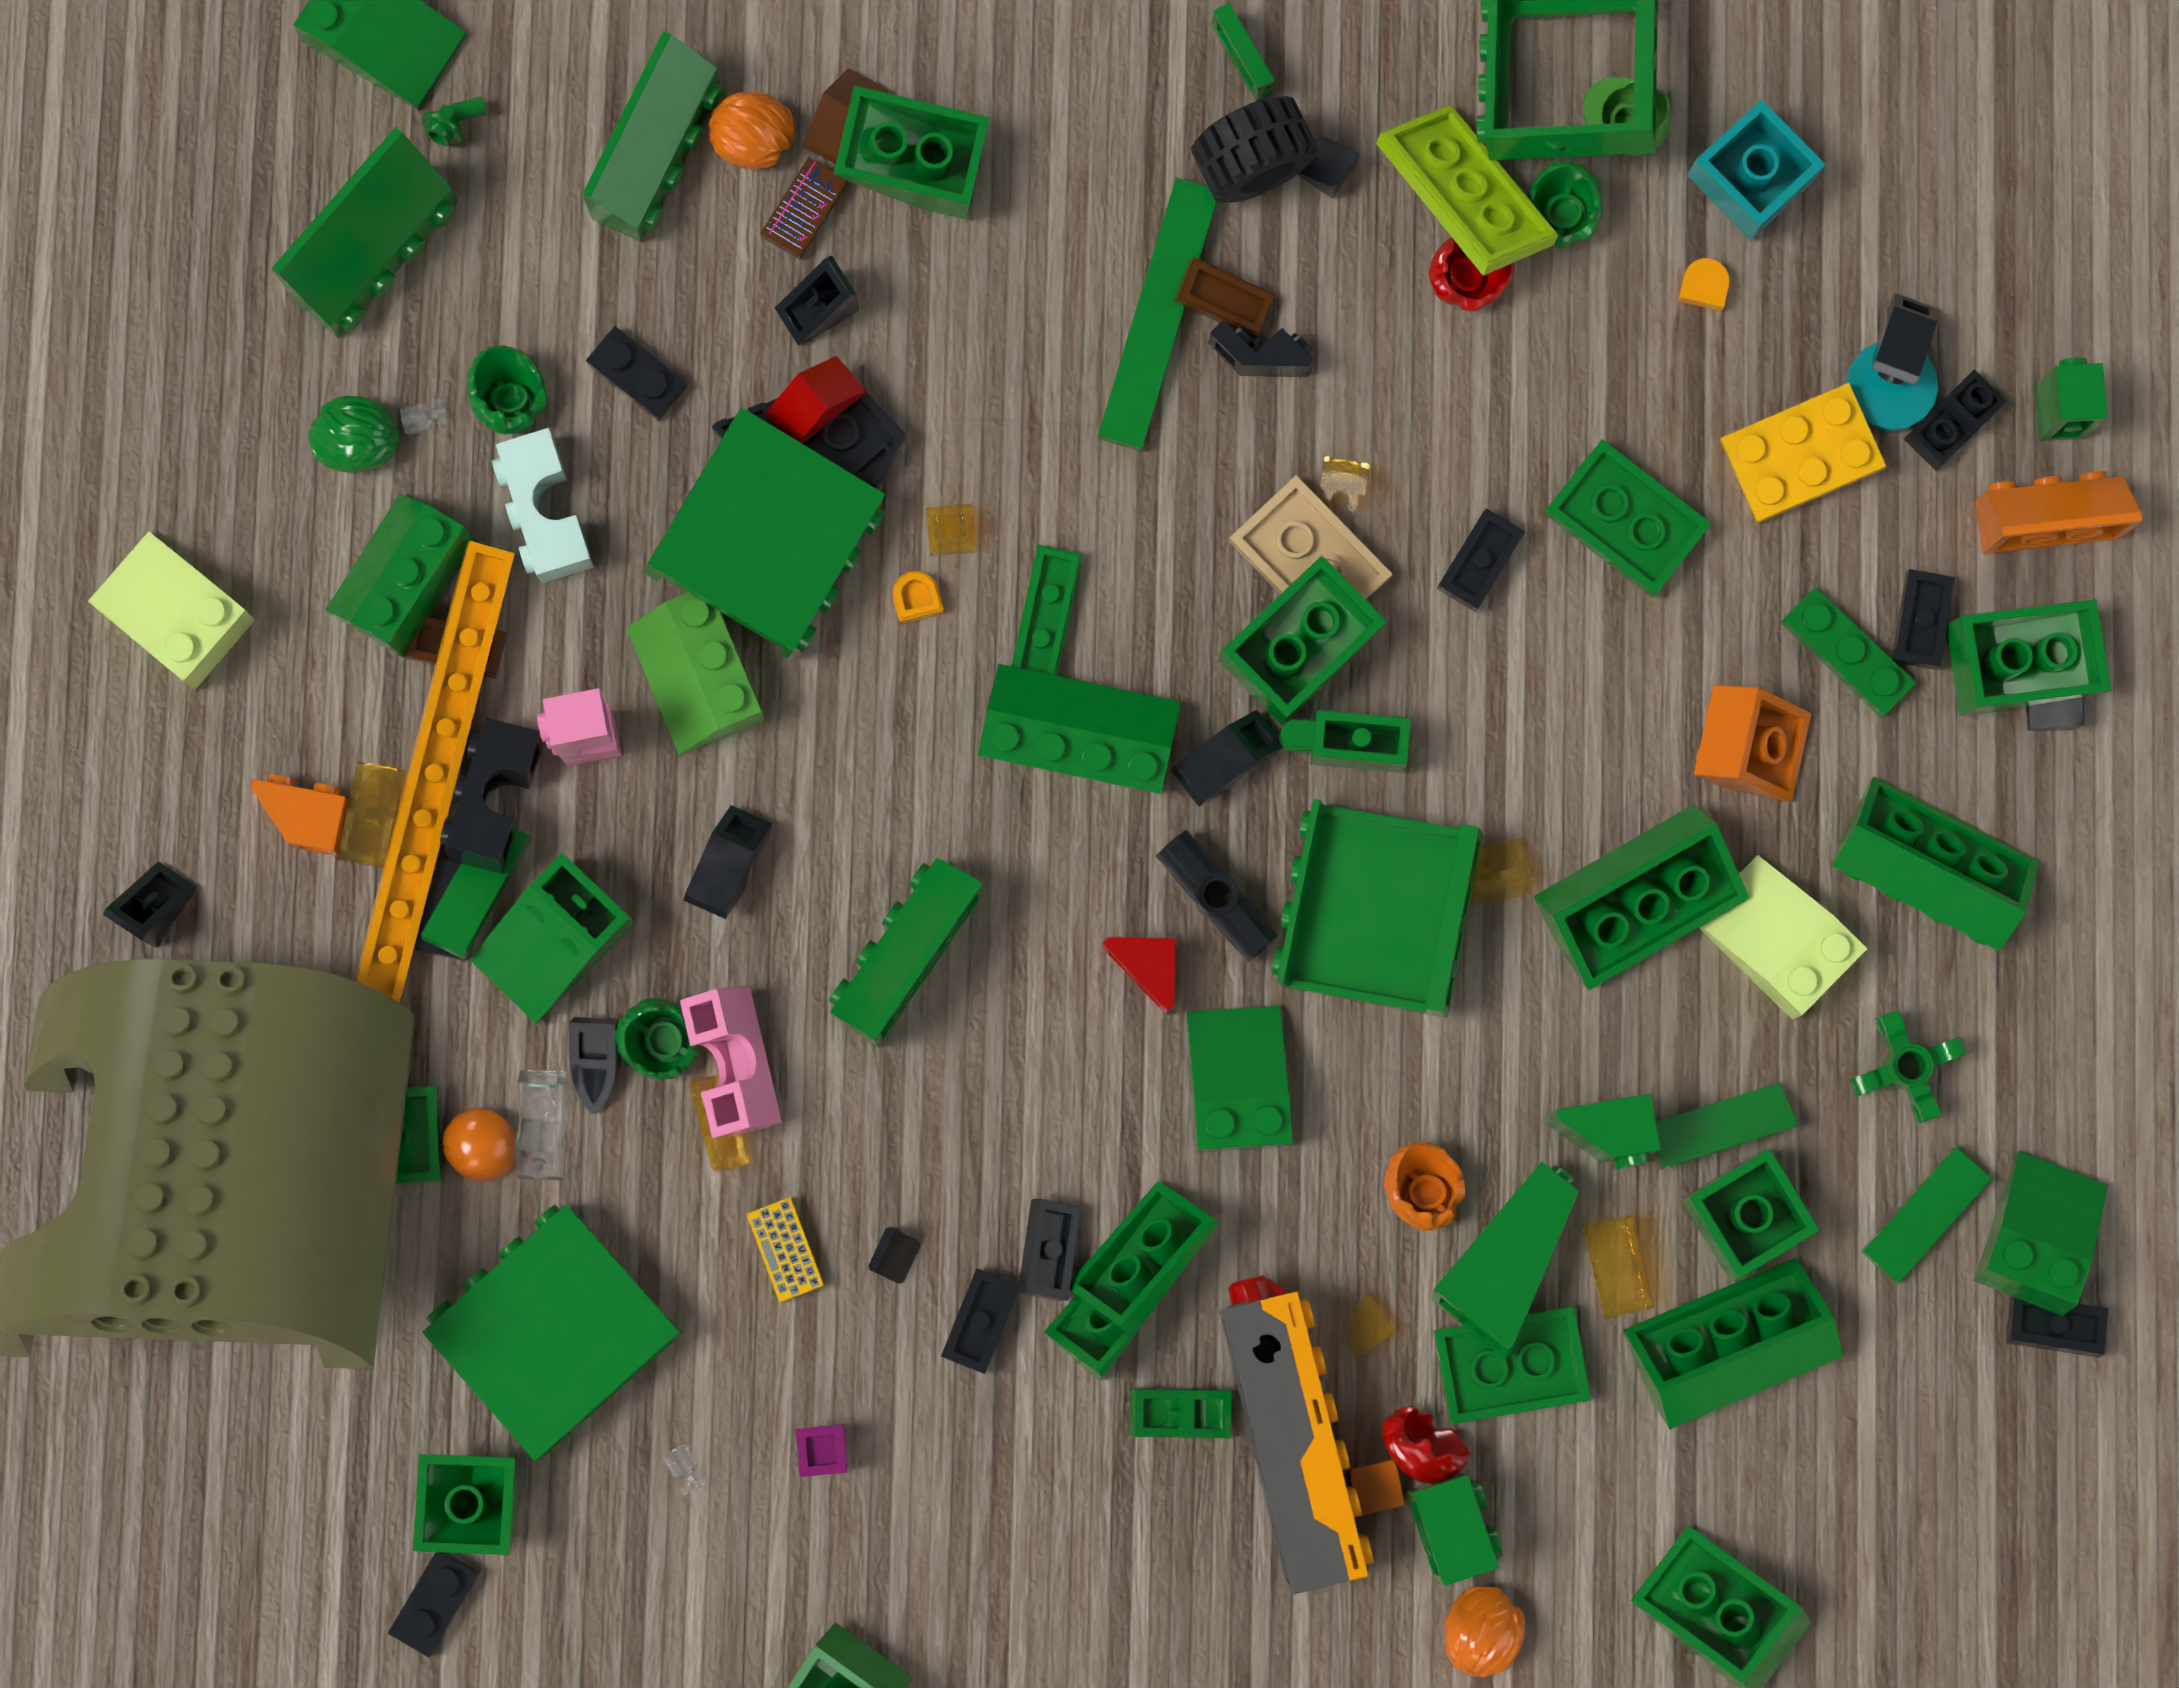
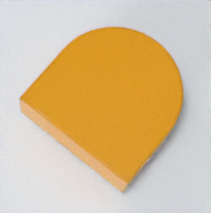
M1710 258L1698 259L1691 263L1682 277L1677 301L1722 311L1729 288V275L1726 268L1720 262Z
M911 571L905 573L896 581L893 587V601L899 624L944 613L938 586L931 576L924 572Z

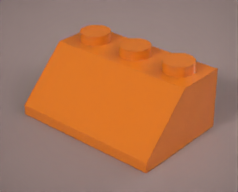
M2106 471L2085 473L2079 476V481L2062 482L2061 476L2043 477L2034 480V486L2016 487L2015 481L1997 482L1988 485V491L1983 492L1975 500L1983 554L2119 540L2143 521L2142 512L2124 477H2108Z

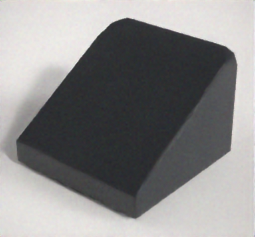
M1321 135L1316 142L1319 149L1318 154L1297 175L1333 199L1358 164L1360 154L1345 145Z
M2083 697L2026 707L2028 731L2074 730L2084 725Z
M892 1227L886 1228L868 1265L869 1270L895 1283L902 1284L920 1248L919 1241Z

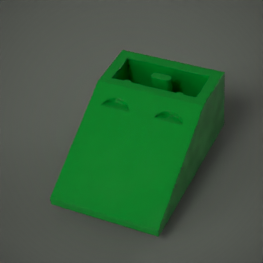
M561 853L530 884L469 960L535 1024H538L620 940L635 922L566 855Z

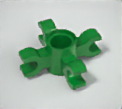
M1898 1010L1876 1018L1877 1028L1888 1047L1889 1053L1884 1058L1882 1067L1849 1079L1856 1097L1890 1084L1897 1089H1905L1913 1115L1918 1124L1940 1116L1939 1106L1930 1092L1926 1081L1931 1077L1935 1066L1966 1054L1960 1037L1926 1049L1920 1045L1910 1043L1903 1019ZM1902 1054L1910 1055L1917 1062L1918 1072L1913 1080L1903 1077L1898 1070V1060Z

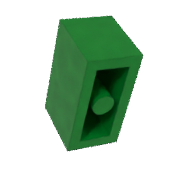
M2084 357L2063 359L2059 361V365H2056L2035 386L2039 441L2085 439L2107 419L2103 363L2088 364L2087 358Z

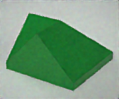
M419 1454L413 1551L510 1555L519 1510L516 1458Z

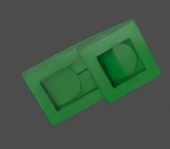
M1130 1389L1129 1437L1231 1439L1232 1391Z

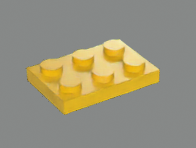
M1849 383L1720 438V443L1756 524L1886 468V464Z

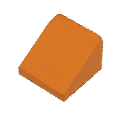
M1393 1459L1347 1470L1350 1485L1352 1488L1355 1487L1362 1516L1405 1505L1397 1465Z

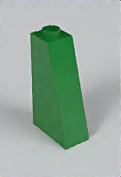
M1543 1162L1536 1167L1437 1284L1431 1299L1505 1360L1514 1348L1579 1193L1573 1187L1576 1184L1574 1179L1566 1171L1555 1165L1550 1168Z

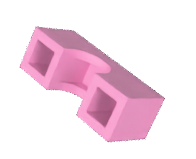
M599 688L542 699L545 712L537 714L542 742L546 741L548 749H552L553 756L559 755L566 766L622 756L614 710L609 703L605 704L604 695Z
M750 986L717 988L680 1000L690 1046H705L713 1054L718 1065L719 1080L717 1086L701 1092L712 1138L746 1134L782 1123Z

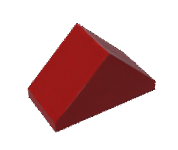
M835 356L798 373L765 412V416L775 428L803 444L863 396L866 390L842 361Z
M1108 937L1102 943L1101 948L1167 1015L1174 1007L1176 938Z

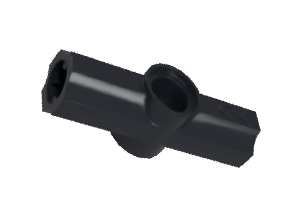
M1187 830L1176 836L1155 856L1196 903L1199 912L1211 920L1247 963L1278 937L1276 932L1238 890L1235 881L1224 874ZM1211 885L1223 886L1230 895L1229 903L1221 908L1211 907L1204 899L1203 893L1206 888Z

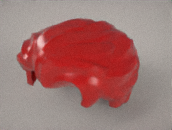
M1450 237L1438 248L1432 259L1431 267L1428 271L1429 280L1434 293L1440 300L1450 305L1460 306L1462 310L1477 311L1502 295L1503 290L1514 273L1515 262L1483 276L1455 240Z
M1413 1406L1404 1407L1394 1411L1392 1415L1387 1416L1382 1422V1439L1387 1452L1395 1463L1398 1464L1406 1475L1426 1484L1438 1483L1456 1476L1467 1465L1471 1456L1470 1451L1463 1444L1456 1431L1451 1428L1439 1430L1432 1424L1434 1417L1431 1413L1418 1412L1417 1408Z

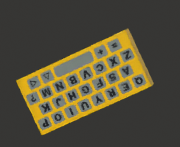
M791 1197L746 1214L779 1303L825 1286Z

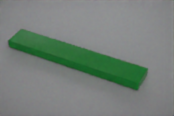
M1177 177L1175 179L1098 433V439L1142 452L1185 310V306L1173 300L1189 260L1193 257L1198 259L1201 257L1217 203L1208 186Z

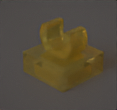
M1324 456L1320 478V488L1324 489L1323 503L1330 508L1332 496L1337 492H1344L1349 496L1348 511L1353 512L1358 505V495H1366L1370 464Z
M972 503L926 507L930 556L976 552Z

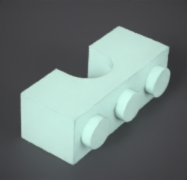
M546 428L495 444L499 458L492 460V465L499 486L508 485L513 502L506 503L505 506L513 530L521 528L526 541V545L519 547V551L527 574L535 572L539 581L543 584L594 568L583 528L577 515L560 520H551L543 517L538 511V502L542 493L553 485L567 481L556 442L550 429Z

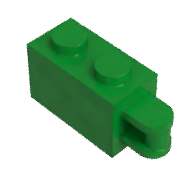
M1317 710L1313 721L1293 719L1286 722L1282 727L1279 739L1282 747L1287 751L1310 753V765L1402 773L1407 765L1411 718Z

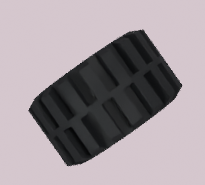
M1289 96L1261 99L1234 110L1204 130L1191 146L1192 155L1214 200L1218 203L1248 200L1284 184L1303 171L1315 158L1319 150L1295 99Z

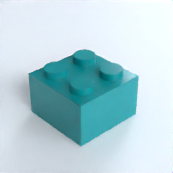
M1761 99L1695 160L1687 176L1751 241L1818 178L1826 164Z

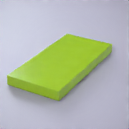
M1451 104L1380 133L1376 142L1378 147L1483 276L1554 245L1558 237L1556 231L1497 160H1489L1486 146L1483 143H1478L1477 135Z

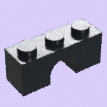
M485 717L481 732H473L467 757L472 758L468 774L461 773L459 775L454 791V800L459 801L454 817H446L440 836V843L445 844L449 861L503 875L516 834L513 817L494 812L486 803L491 793L501 786L515 785L530 789L543 748L540 731Z

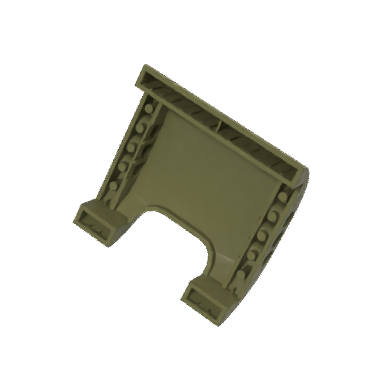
M138 959L113 961L89 966L71 972L54 981L42 993L38 1001L24 1087L26 1091L74 1093L77 1069L79 1067L92 1073L95 1093L81 1180L75 1197L64 1212L49 1224L9 1243L0 1251V1356L31 1357L34 1335L317 1345L324 1368L374 1370L416 1021L414 1014L388 995L365 984L335 974L281 964Z

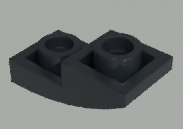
M1974 369L1904 440L1937 471L2007 401Z

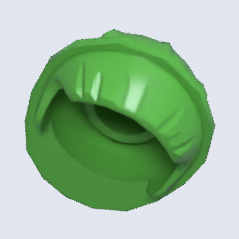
M1606 77L1593 84L1583 100L1582 113L1585 124L1634 123V79ZM1658 89L1656 149L1670 132L1672 115L1667 94ZM1623 154V155L1640 156V155H1643V154Z

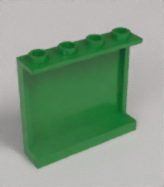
M741 407L642 573L657 582L661 577L665 578L784 650L781 656L787 659L795 649L803 652L817 630V628L810 624L818 609L826 613L836 598L840 589L833 584L841 570L849 574L863 550L858 548L856 544L864 531L872 535L885 513L884 510L879 508V505L886 494Z
M1313 799L1311 811L1304 810L1301 818L1299 835L1300 838H1305L1302 856L1296 855L1292 863L1290 882L1296 884L1293 902L1286 901L1282 912L1281 928L1287 929L1284 946L1277 947L1273 957L1272 974L1278 975L1276 982L1286 989L1448 1018L1484 836L1479 827L1460 824V828L1328 806L1324 805L1319 799Z
M554 1204L541 1214L534 1222L538 1229L525 1241L518 1236L505 1246L498 1254L502 1261L489 1273L482 1268L470 1277L462 1286L466 1293L453 1305L446 1300L434 1309L426 1318L430 1325L422 1331L425 1337L534 1461H541L683 1334L672 1319L668 1318L578 1217L575 1209L568 1204H565L561 1209Z

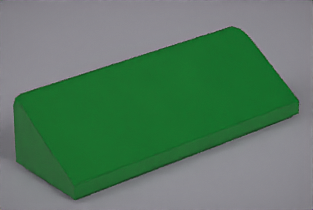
M1776 1083L1656 1121L1661 1150L1654 1154L1661 1170L1797 1127L1798 1124L1780 1083Z

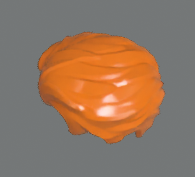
M739 92L727 97L712 111V117L708 123L709 140L714 151L728 163L735 164L743 169L754 170L774 166L781 158L783 150L790 148L795 140L794 118L790 109L785 107L776 98L762 92Z
M1410 1142L1408 1145L1399 1148L1396 1154L1390 1157L1384 1175V1190L1392 1210L1403 1221L1421 1231H1433L1451 1224L1457 1216L1458 1205L1463 1202L1466 1196L1467 1189L1459 1165L1450 1157L1445 1149L1430 1142Z
M1474 1586L1469 1588L1454 1601L1445 1619V1650L1447 1656L1450 1658L1453 1667L1462 1671L1467 1676L1485 1678L1504 1672L1514 1662L1524 1642V1614L1518 1606H1514L1511 1603L1510 1597L1498 1587Z

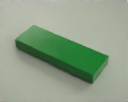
M1037 544L1011 666L1057 676L1083 554Z
M516 829L503 875L461 864L421 934L422 940L464 960L531 841L530 835Z
M1957 1147L1952 1148L1860 1252L1895 1284L1899 1283L1992 1178Z

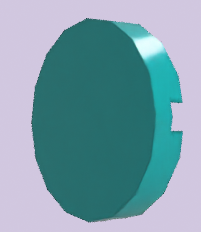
M1877 342L1862 350L1849 366L1844 384H1850L1869 428L1885 433L1906 431L1921 422L1934 406L1939 389L1937 373L1926 355L1916 385L1906 381L1903 385L1885 381L1878 376L1879 371L1872 369L1873 354L1878 345Z

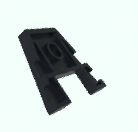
M866 392L804 442L803 445L877 489L905 442L906 434ZM776 399L767 403H759L748 408V411L774 426L765 416V412ZM734 417L728 420L724 418L717 421L711 426L712 431L722 439Z

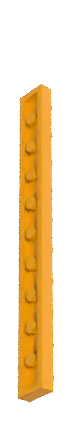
M473 541L467 542L354 980L388 995L399 1003L441 844L442 827L449 813L515 554Z

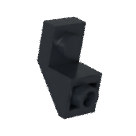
M1894 293L1887 309L1886 326L1873 354L1872 369L1879 371V377L1897 385H1903L1905 381L1914 385L1917 384L1938 322V309Z
M1224 320L1209 335L1208 344L1240 376L1306 377L1312 371L1314 359L1310 356L1313 354V350L1309 344L1297 333H1293L1290 336L1283 328L1272 336L1256 353L1251 349L1254 347V342L1249 335L1237 325L1231 328Z
M1255 710L1227 725L1175 765L1171 772L1198 807L1227 792L1248 770L1274 757L1283 747L1274 731L1260 713Z
M730 805L711 833L683 901L726 919L745 891L751 864L770 837L773 823Z

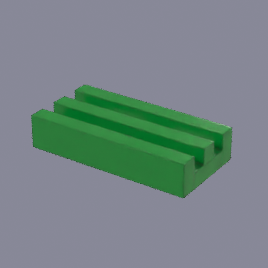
M1227 3L1213 11L1212 27L1254 100L1258 101L1271 95L1274 78L1231 4Z

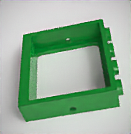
M1481 0L1482 22H1488V33L1480 34L1479 37L1480 61L1487 62L1486 74L1478 75L1479 102H1485V115H1477L1478 143L1486 144L1489 160L1656 153L1658 0ZM1630 12L1636 14L1634 123L1509 128L1512 23L1516 19Z

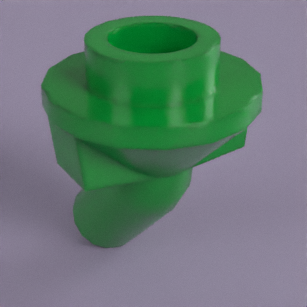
M477 97L448 106L442 105L439 111L424 113L421 121L426 128L424 130L426 136L433 142L441 146H448L449 144L458 145L463 140L459 121L485 115L486 110L482 97Z

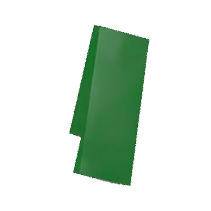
M1157 1181L1072 1278L1070 1292L1075 1297L1048 1326L1044 1333L1095 1379L1101 1380L1219 1223L1160 1181Z

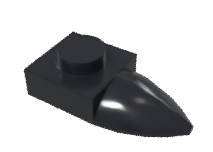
M573 1017L569 1022L572 1081L579 1098L591 1114H596L606 1103L615 1083L616 1070L621 1065V1058L615 1040V1031L620 1019Z

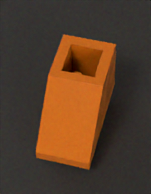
M268 774L267 781L252 780L251 789L288 844L295 849L341 857L352 808V802L345 796H340L341 788L322 783H314L313 790L295 787V779L274 774Z

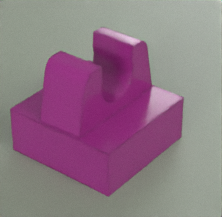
M844 1424L795 1429L800 1477L848 1472Z

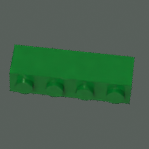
M662 32L582 193L592 220L642 242L647 230L654 232L657 228L664 210L660 204L667 190L673 192L676 189L684 169L680 163L687 150L693 152L697 147L703 133V126L700 125L701 120L707 109L713 111L716 108L723 92V86L719 85L720 78L717 67L670 33Z
M998 664L977 756L1162 794L1181 702Z
M1873 776L1840 839L1832 866L1842 870L1845 875L1852 879L1861 880L1879 889L1892 900L1904 902L1925 913L1933 921L1945 923L1966 934L1974 942L1987 945L2000 952L2027 911L2040 861Z
M1694 804L1533 896L1551 935L1588 991L1750 898L1716 822Z
M937 857L931 866L923 863L908 885L914 889L904 905L897 901L892 906L882 922V925L887 927V930L879 942L876 943L870 940L865 945L855 961L861 968L851 982L844 978L829 998V1002L834 1005L830 1011L831 1016L878 1048L984 895L982 882Z
M1793 1258L1623 1329L1650 1397L1669 1430L1844 1357L1835 1318L1797 1258Z

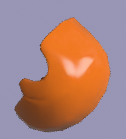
M471 1107L454 1116L444 1130L442 1144L446 1160L455 1171L470 1181L494 1182L508 1174L518 1159L519 1138L517 1132L503 1116L492 1109Z

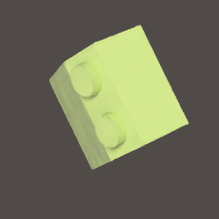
M149 531L88 600L97 610L194 690L255 621L244 608Z
M1757 855L1739 873L1750 898L1700 926L1699 929L1793 1020L1803 1015L1867 948L1833 914Z

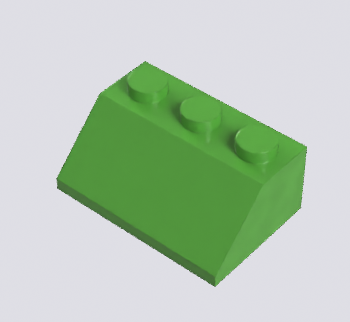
M687 592L665 601L626 628L679 756L765 721L720 611Z

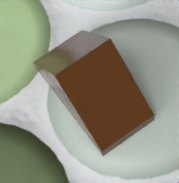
M849 68L823 92L803 143V148L836 165L854 85L888 93L886 88Z

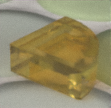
M1369 1293L1357 1303L1348 1323V1341L1355 1359L1360 1358L1396 1333Z

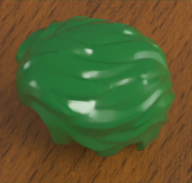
M1568 160L1553 162L1539 172L1527 194L1529 200L1558 234L1552 247L1558 249L1574 245V242L1578 240L1585 241L1595 234L1603 212L1602 189L1598 178L1590 173L1585 166Z
M506 345L489 346L474 358L467 376V394L473 413L482 423L499 434H517L528 430L536 421L535 417L544 411L548 402L542 373L533 364L528 355Z
M347 395L333 399L321 407L320 414L311 423L308 439L313 456L324 466L340 472L357 473L375 470L385 465L398 449L400 431L397 428V423L382 404L373 399Z
M660 998L643 999L637 1005L628 1009L624 1018H621L618 1022L617 1030L615 1031L617 1050L621 1057L641 1075L654 1079L677 1078L683 1075L700 1055V1045L690 1046L681 1005Z

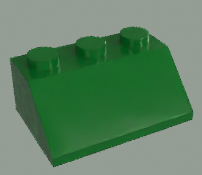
M399 494L325 611L399 656L404 657L420 628L422 629L425 620L431 615L459 571L467 542L473 541L477 543V539L465 526L433 507Z

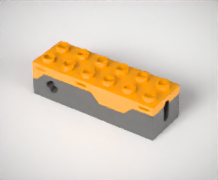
M1264 1275L1231 1283L1228 1292L1232 1305L1227 1306V1309L1219 1311L1287 1590L1294 1595L1367 1577L1366 1565L1374 1563L1367 1535L1363 1533L1358 1534L1354 1517L1362 1516L1361 1507L1355 1487H1346L1342 1470L1349 1469L1350 1463L1344 1441H1340V1439L1334 1440L1330 1423L1338 1421V1415L1332 1393L1323 1394L1319 1376L1327 1374L1320 1346L1311 1347L1307 1329L1315 1327L1309 1300L1300 1301L1298 1291L1288 1293ZM1262 1335L1270 1337L1276 1345V1351L1269 1354L1270 1362L1267 1363L1260 1362L1253 1353V1347L1260 1345L1259 1337Z

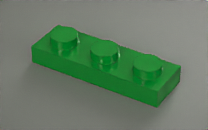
M1816 587L1780 622L1881 718L1916 684L1899 665Z

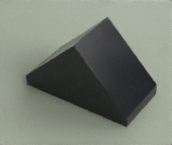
M833 256L826 257L774 307L798 346L807 343L859 311L857 294Z
M158 861L105 909L103 915L141 941L156 948L194 894L196 886Z

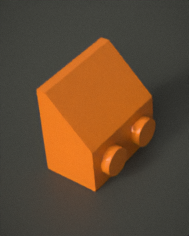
M1713 685L1710 702L1706 709L1702 739L1696 754L1694 775L1720 787L1783 802H1792L1811 713L1759 687Z

